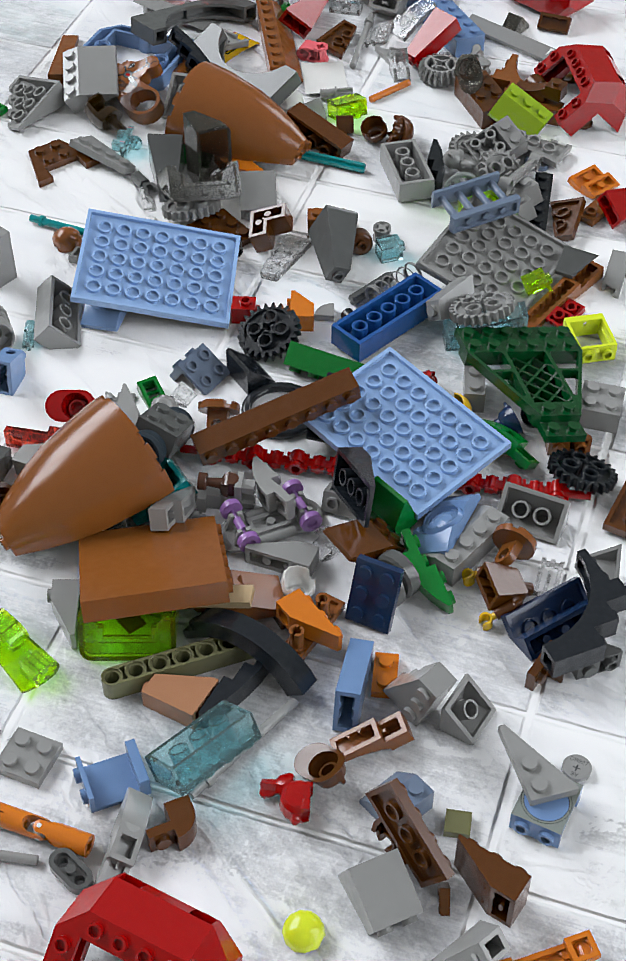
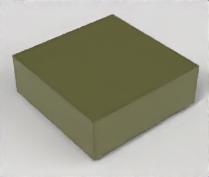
M446 808L443 836L457 838L461 834L466 838H470L472 812Z

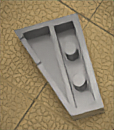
M436 662L424 666L420 670L414 669L410 673H402L382 691L402 711L407 721L417 726L437 709L457 682V679L441 662Z

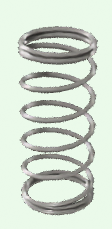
M407 262L404 267L401 266L397 271H392L389 275L384 276L382 280H377L374 285L367 286L365 288L367 301H370L368 295L369 288H373L374 295L377 297L375 291L378 295L381 294L380 290L384 292L383 282L391 288L390 277L399 283L397 274H401L404 278L409 277L406 269L412 274L413 272L407 268V265L410 264L415 267L416 264ZM415 267L419 275L422 276L421 270ZM404 268V269H403L404 275H403L402 273L398 272L399 269ZM393 273H396V279L391 276ZM389 277V284L383 281L384 278ZM381 282V288L376 283Z

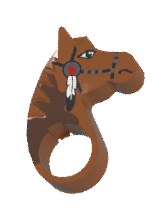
M148 56L136 62L126 60L122 64L117 63L118 100L126 115L141 125H149L158 121L163 116L165 107L159 92L149 86L152 79L158 78L163 73L158 58L156 56ZM150 100L156 101L150 109L136 111V107L140 103Z

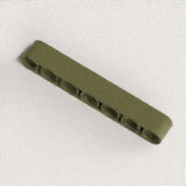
M208 638L105 669L101 673L103 694L108 699H119L141 692L144 683L150 681L154 674L196 676L250 660L254 657L231 643L216 638Z

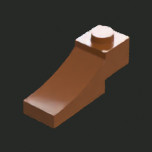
M400 711L378 722L373 717L329 739L331 747L344 753L345 762L375 751L385 749L393 751L415 740L407 719Z

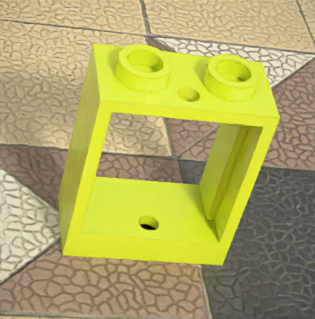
M603 313L564 318L563 326L569 328L577 342L576 336L598 334L602 342L600 345L581 347L582 364L615 359L618 344Z

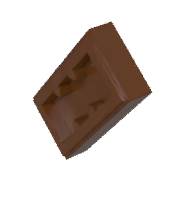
M541 12L537 29L568 35L572 18Z

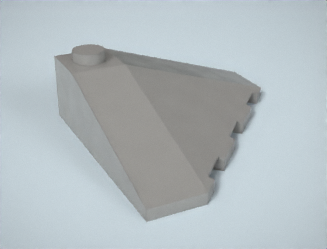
M19 75L9 86V91L12 95L9 96L8 103L12 106V109H8V118L11 119V122H8L7 127L11 130L20 131L64 106L66 103L64 102V87L61 82Z

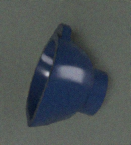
M503 402L504 408L494 422L502 424L518 434H524L513 409L506 402Z

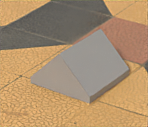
M469 674L463 676L442 707L439 730L468 745H474L497 709Z

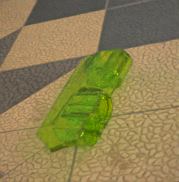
M1 607L0 665L20 692L26 693L51 679L57 673L59 663L29 637L27 630L18 620Z

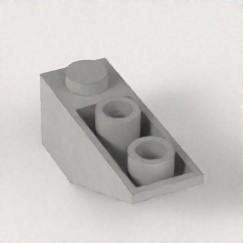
M480 920L431 961H498L511 948L499 925Z

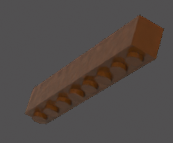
M347 367L191 434L190 437L202 465L213 464L219 459L228 455H234L244 448L255 446L258 442L273 438L281 432L294 429L307 421L315 420L318 416L333 412L346 404L354 403L361 398L360 387L350 368Z

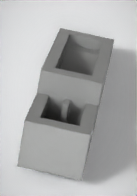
M189 486L162 498L148 509L151 531H169L175 523H184L197 508L195 486Z

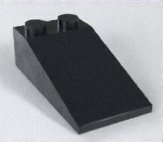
M338 447L331 488L364 528H368L376 487L371 456L363 447Z

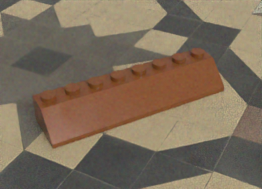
M256 0V18L267 71L269 72L287 65L297 71L303 82L292 30L278 20L283 14L281 6L274 0Z

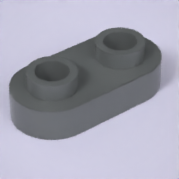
M59 848L49 856L51 872L72 894L79 895L82 890L93 885L92 871L72 850ZM62 863H67V866L59 867ZM81 880L84 881L83 884H80V885H77V884H76L78 881H81Z

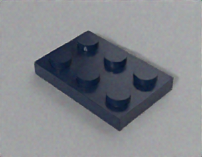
M360 554L356 560L345 619L388 635L393 624L404 569Z

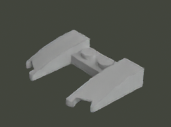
M613 249L601 290H605L606 286L614 289L613 297L618 299L626 276V252Z

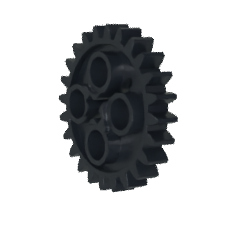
M274 302L271 304V307H268L265 303L263 309L257 306L256 312L250 310L251 316H244L246 322H240L242 328L237 329L240 334L237 338L243 352L252 358L255 357L256 361H259L262 357L264 362L269 357L274 361L277 355L281 359L283 352L287 354L290 341L299 342L297 336L302 335L300 331L302 326L295 311L290 310L289 306L284 308L282 303L276 307Z
M565 448L562 451L557 449L556 452H552L547 463L549 474H554V479H560L559 483H566L567 488L574 487L575 491L580 489L584 494L587 491L593 495L596 492L600 495H603V492L608 494L609 491H613L618 481V474L615 473L616 469L611 468V464H605V459L599 460L597 455L591 456L590 452L585 454L580 449L578 451H575L573 448L570 451Z

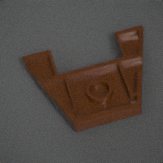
M60 139L52 140L47 144L37 146L28 151L40 188L54 183V177L49 171L78 161L86 169L100 164L99 161L70 147L69 143Z

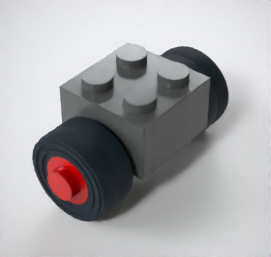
M157 402L138 417L135 426L138 428V433L143 438L145 444L149 443L158 457L156 460L161 464L165 457L169 459L191 438L190 435L194 433L195 422L186 410L180 407H169L164 403Z

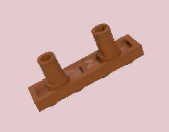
M324 592L318 593L315 597V606L319 610H323L328 620L333 624L344 611L345 602ZM294 624L289 628L290 636L286 642L304 660L317 643L304 638V628Z

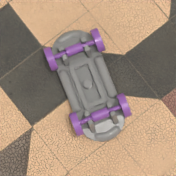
M291 479L282 485L283 489L289 495H292L296 501V517L287 520L277 510L268 513L263 506L242 513L243 507L240 501L235 498L228 499L219 508L222 517L227 519L221 525L225 549L232 553L245 552L246 544L271 543L303 532L314 531L320 527L324 520L323 510L316 502L305 497L303 493L304 487L298 479Z

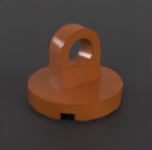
M205 399L198 402V411L207 414L206 426L208 428L216 421H224L229 419L230 416L238 415L240 413V404L235 401L227 404V400Z
M511 523L497 526L492 536L493 543L499 550L495 561L505 566H510L516 559L529 560L534 556L537 549V542L533 535L523 527L519 526L518 529L513 527L514 524Z

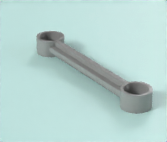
M531 152L527 162L508 177L501 176L497 185L507 197L512 187L531 171L538 172L543 161V155Z

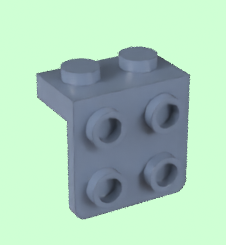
M202 343L196 349L192 347L184 355L186 358L183 361L179 359L172 366L174 370L169 376L175 382L183 374L203 395H208L230 372L213 352Z

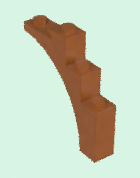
M512 53L510 59L506 60L505 67H502L501 70L496 69L494 74L490 75L503 92L507 90L512 82L517 84L522 80L517 72L519 57L517 54ZM547 99L544 103L540 104L555 115L560 109L564 108L565 103ZM553 115L547 124L559 126Z

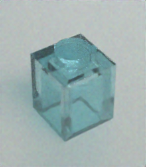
M398 234L376 238L375 253L381 264L403 260L405 243L399 238Z

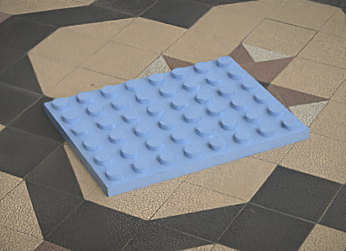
M89 208L70 302L228 329L241 236Z
M388 347L352 373L360 387V399L352 404L339 407L333 412L318 416L315 420L303 423L336 452L338 447H363L371 456L374 478L376 476L380 477L408 500L415 512L416 520L424 516L511 448V442L391 347Z

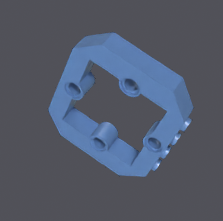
M122 24L99 29L83 45H120L140 50V52L145 54H156L154 56L158 58L163 73L158 78L152 79L149 86L157 91H162L169 85L173 70L183 62V58L176 53L178 48L168 40L169 35H167V43L153 46L131 33V26Z

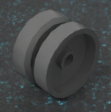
M394 549L387 550L377 558L379 561L404 569L397 608L405 599H409L420 589L421 581L419 574L410 560Z

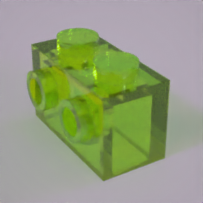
M358 93L329 99L327 100L328 117L336 121V115H354V119H359L361 116L367 115V98Z

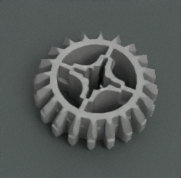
M446 53L427 55V57L422 58L418 68L420 80L425 84L428 83L429 86L433 85L441 88L443 86L448 87L449 85L454 86L455 76H460L463 72L461 61L457 60V57L446 55Z

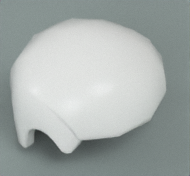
M296 89L280 107L288 111L297 103H304L302 93Z
M295 565L289 566L284 570L281 589L285 595L300 588L305 595L312 597L315 594L316 579L311 578L308 568Z

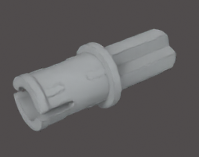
M335 86L332 89H320L321 100L353 97L352 87L337 88Z

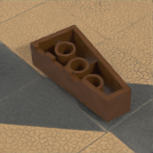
M299 102L287 111V115L295 122L307 140L312 142L310 150L316 149L321 154L343 158L350 153L354 139L306 105Z

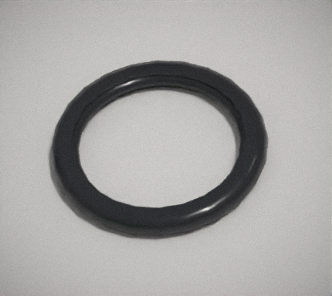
M273 382L261 385L246 396L242 403L241 413L250 410L253 403L263 395L273 392H292L302 386L288 382ZM302 423L294 429H288L269 439L282 440L298 437L306 433L308 427Z

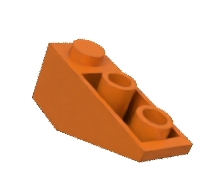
M300 588L276 601V617L288 630L290 626L298 624L304 628V638L335 651L342 649L343 634L340 628L336 625L334 626L328 620L326 613L323 610H319L314 605L312 598L309 595H305Z

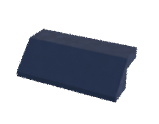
M573 577L522 604L515 610L502 615L501 618L509 638L530 661L537 659L542 652L543 644L559 638L579 621L587 607V594L580 577Z

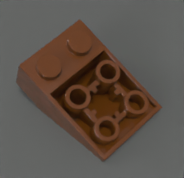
M459 834L457 837L454 866L485 913L511 928L527 902L532 876L522 867L514 866L505 861L498 853L490 852L481 847L474 839L466 838Z

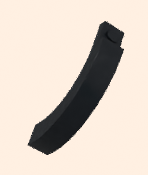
M206 608L199 616L192 618L188 622L189 625L182 631L187 639L216 638L244 650L271 673L286 696L304 695L317 681L305 661L286 641L265 625L239 612L224 608Z

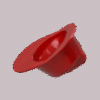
M57 390L47 397L45 410L54 421L67 422L95 398L86 390Z

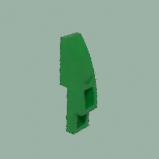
M482 419L511 442V448L503 454L515 460L514 463L518 468L531 470L537 467L540 462L524 449L529 441L502 424Z
M410 528L401 530L402 541L407 552L402 554L410 560L419 574L421 581L419 591L439 609L448 614L454 613L453 604L456 601L452 591L446 590L444 584L447 583L444 572L442 570L438 571L435 564L430 566L425 553L420 554L418 549L421 547L420 541L416 534L412 535Z

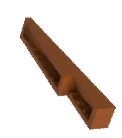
M79 35L62 36L48 72V79L58 80L63 85V52L78 46Z
M591 261L572 279L563 277L517 321V325L521 327H540L547 322L545 318L556 306L561 307L569 298L572 300L577 299L601 280L604 274V266Z

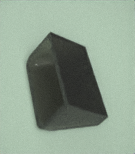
M197 111L183 113L187 174L199 193L229 185L233 179L230 128L225 122Z

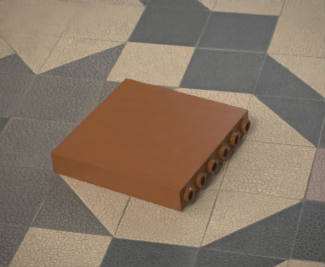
M215 515L186 519L184 523H175L169 531H151L149 524L101 531L79 539L80 605L84 623L230 602L229 593H233L232 578L228 566L221 524H216Z

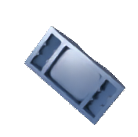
M86 304L81 319V327L117 332L127 311Z
M480 494L447 497L427 512L422 526L415 528L412 534L418 536L421 547L418 548L420 554L441 553L445 555V552L453 549L481 499Z

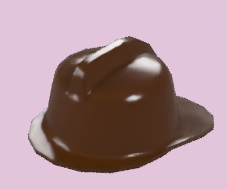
M312 743L305 746L294 759L295 771L300 776L315 782L321 788L329 789L339 783L342 785L346 783L344 778L346 774L345 756L340 750L323 743Z

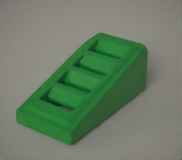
M156 375L137 382V391L148 409L151 407V402L154 398L159 397V395H165ZM153 388L155 389V390H153V391H150V392H147V393H146L147 390H150V389H153ZM158 394L157 396L149 398V396Z

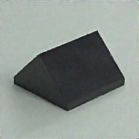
M229 347L227 348L226 363L230 372L229 375L247 395L261 385L275 382L254 358Z

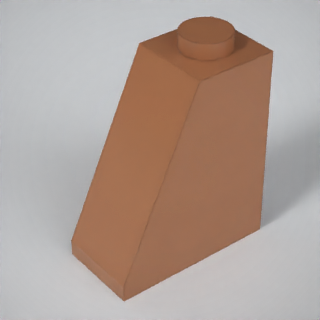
M154 674L150 681H146L142 686L143 706L194 730L199 723V711L218 685L219 679L214 677Z

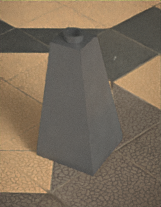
M148 133L149 162L159 202H168V200H173L174 197H179L185 167L183 135Z
M327 204L308 230L325 280L342 283L351 270L358 212Z

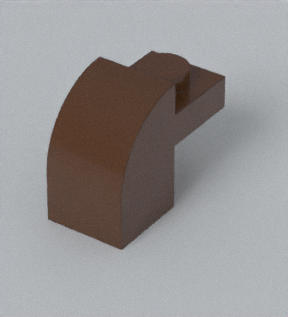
M188 794L163 803L167 822L146 830L147 844L151 852L167 849L175 843L179 851H182L195 839L197 833L196 814Z

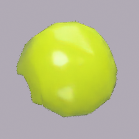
M298 910L290 914L282 929L285 944L291 950L298 953H307L318 949L323 938L326 936L321 918L309 910Z

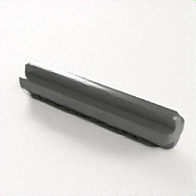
M391 272L382 274L349 295L350 304L357 305L366 299L365 288L371 284L374 285L377 280H382L384 276L389 275ZM389 277L384 278L383 281L389 284ZM381 282L376 283L381 288ZM373 288L368 289V295L371 296L374 294Z

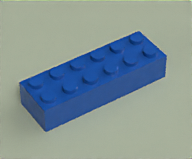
M415 272L332 324L331 343L357 362H361L428 318L426 301L442 289Z

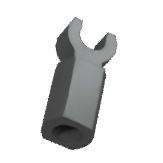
M139 170L131 174V181L143 191L144 195H149L148 190L157 192L156 184L150 182Z

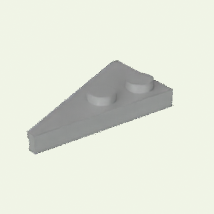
M505 724L498 726V734L530 806L578 794L579 787Z

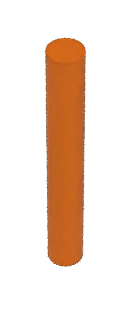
M407 79L369 96V101L372 103L410 86L411 82Z

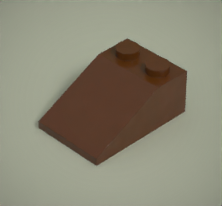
M370 518L368 528H364L356 519L325 528L323 531L349 562L356 563L357 557L360 554L377 560L387 550L394 549L403 553L406 549L400 543V537L390 532L386 528V522L380 518Z

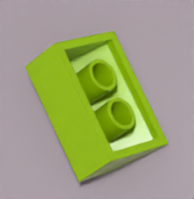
M512 82L488 113V116L498 122L508 115L518 129L526 131L527 135H538L554 114Z

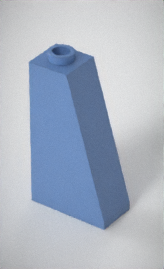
M350 638L335 690L332 730L345 732L359 725L373 661L374 641Z

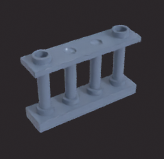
M496 171L432 191L431 207L435 208L441 205L450 215L449 231L454 234L519 213L521 198L518 194L508 197L497 185L500 172ZM492 190L499 200L490 202L483 192ZM475 194L483 205L474 207L466 197ZM459 200L466 210L457 213L450 203Z

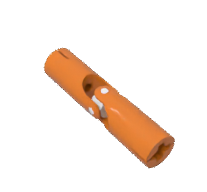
M0 802V828L38 841L46 840L54 847L68 848L76 855L85 858L90 854L95 841L94 834L63 823L51 822L42 816ZM32 822H35L33 824V833L28 832L27 829Z

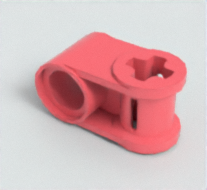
M305 40L296 52L298 58L303 61L314 63L329 61L327 56L328 44L324 42Z

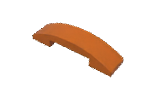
M589 929L564 938L563 944L514 961H596L601 957V953ZM509 957L500 961H512V958Z

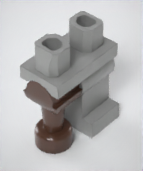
M229 471L222 478L208 477V473L199 472L197 479V511L206 513L207 508L219 509L223 502L233 498L240 501L243 509H254L256 495H254L256 480L245 479L243 471H238L237 474Z

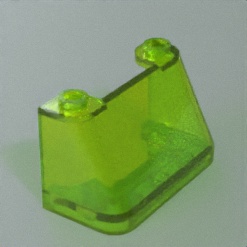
M80 607L77 616L80 654L84 659L90 661H133L177 648L179 610L84 623Z

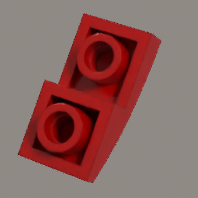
M569 298L561 307L556 306L545 318V321L556 327L563 326L564 318L581 316L585 312V306Z

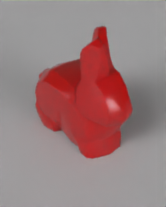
M292 773L282 774L277 779L261 780V789L259 791L261 798L266 799L280 795V811L285 818L290 820L292 825L309 822L310 798L313 796L312 781L295 780V776Z

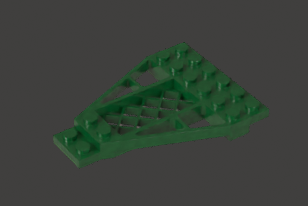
M504 326L497 328H455L454 336L460 346L458 354L464 366H473L519 406L526 414L529 422L538 429L545 443L585 442L587 434L579 422L582 415V349L568 327ZM556 364H576V368H559ZM487 365H499L501 369L492 370ZM566 378L576 379L575 394H573L567 384Z

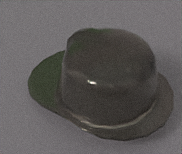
M473 54L462 55L456 62V75L462 91L466 94H473L483 84V68L477 57Z

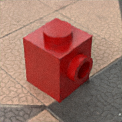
M233 296L231 324L246 322L244 316L250 317V310L257 311V306L260 307V305H257L256 297Z

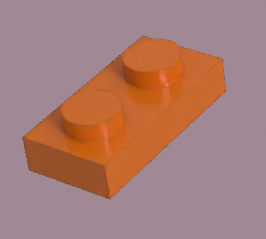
M375 652L371 697L390 699L382 690L397 678L399 654Z

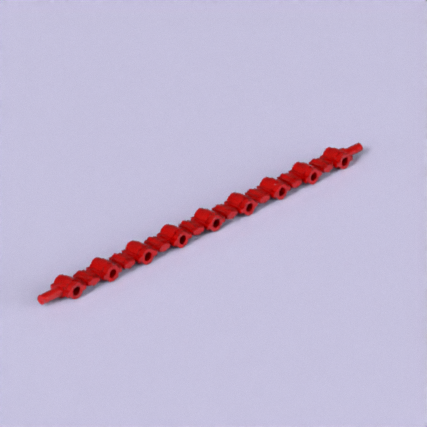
M259 444L247 447L244 451L240 450L234 455L224 457L225 462L230 464H238L239 460H242L241 464L246 465L251 470L253 457L257 456L263 462L268 463L269 467L273 469H281V465H284V470H288L294 475L307 472V469L310 468L311 472L315 474H323L324 470H327V475L332 477L336 461V455L335 457L330 456V460H326V457L322 455H314L312 459L310 454H306L301 449H294L292 452L288 451L287 456L279 450H271L269 454L268 449H263ZM184 445L180 448V453L197 454L194 445ZM477 473L457 489L466 495L475 494L476 492L480 493L481 489H484V493L497 494L498 491H501L502 495L505 483L508 481L567 501L569 498L591 501L590 492L587 491L584 494L583 491L567 488L566 483H559L560 479L547 482L546 486H543V482L538 480H530V483L526 484V479H522L517 474H511L508 477L503 476V481H501L495 475H486V479H483L482 474Z

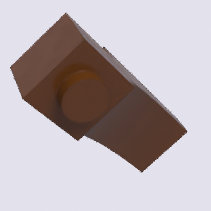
M552 78L549 82L543 83L520 80L516 84L540 103H544L547 99L560 103L567 95L568 82L562 81L559 78Z

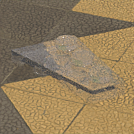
M418 0L408 7L407 12L402 15L398 14L395 16L394 21L390 24H384L383 27L405 42L437 5L432 0Z

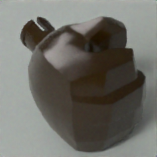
M99 92L88 98L84 110L87 118L94 126L106 131L113 128L119 136L123 135L121 131L124 134L126 133L127 127L120 122L122 118L120 110L113 106L106 107L105 99Z

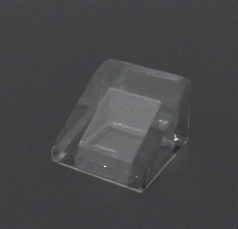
M140 187L143 212L157 211L153 197L144 187Z
M181 381L170 396L175 399L178 406L187 408L197 396V393Z

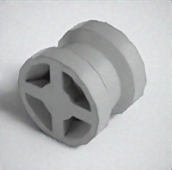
M385 221L376 222L373 225V241L377 244L389 243L391 241L390 223Z

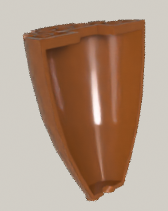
M207 61L201 62L187 74L183 80L184 86L181 92H176L172 101L174 108L171 116L168 115L165 134L183 135L185 145L247 161L293 165L302 158L306 151L310 150L312 142L307 140L286 112L262 90L235 73Z
M100 395L90 402L42 444L21 470L0 505V543L6 551L10 549L15 556L78 541L114 526L175 491L165 469H162L156 460L158 457L149 443L145 444L143 438L138 433V428L109 398L105 399L103 395Z

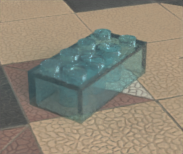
M223 700L147 754L145 759L156 782L184 796L192 792L202 781L212 777L225 764L232 762L241 752L251 748L262 736L252 712Z

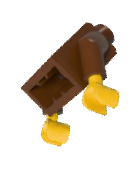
M485 561L475 571L470 568H465L462 571L463 585L470 587L474 585L476 579L488 611H493L491 614L483 612L479 616V623L488 621L482 625L484 631H488L493 627V620L497 618L498 620L502 619V615L521 606L525 598L532 596L534 592L533 583L524 582L517 568L505 566L496 561Z

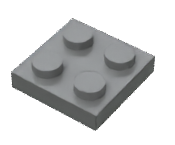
M18 727L0 754V775L39 789L63 751V743Z

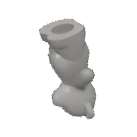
M450 149L444 154L443 161L448 168L457 169L459 172L472 173L476 178L481 176L477 174V171L480 169L476 166L479 163L463 159L464 152L462 149Z

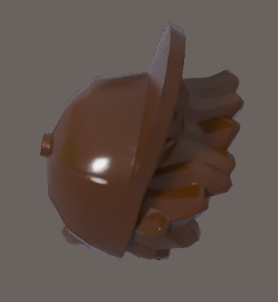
M394 115L393 118L396 121L392 124V131L387 132L389 139H386L385 143L412 139L414 126L411 120L403 115Z

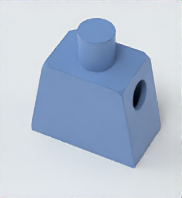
M5 347L0 351V394L13 396L25 377L26 353L21 349Z

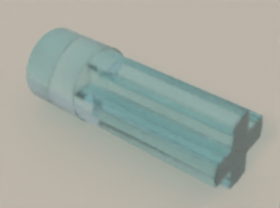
M27 320L25 322L22 348H26L27 351H31V348H34V320Z

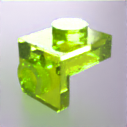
M542 267L520 277L528 296L545 288L549 292L553 291L551 284L554 283L550 273H545Z

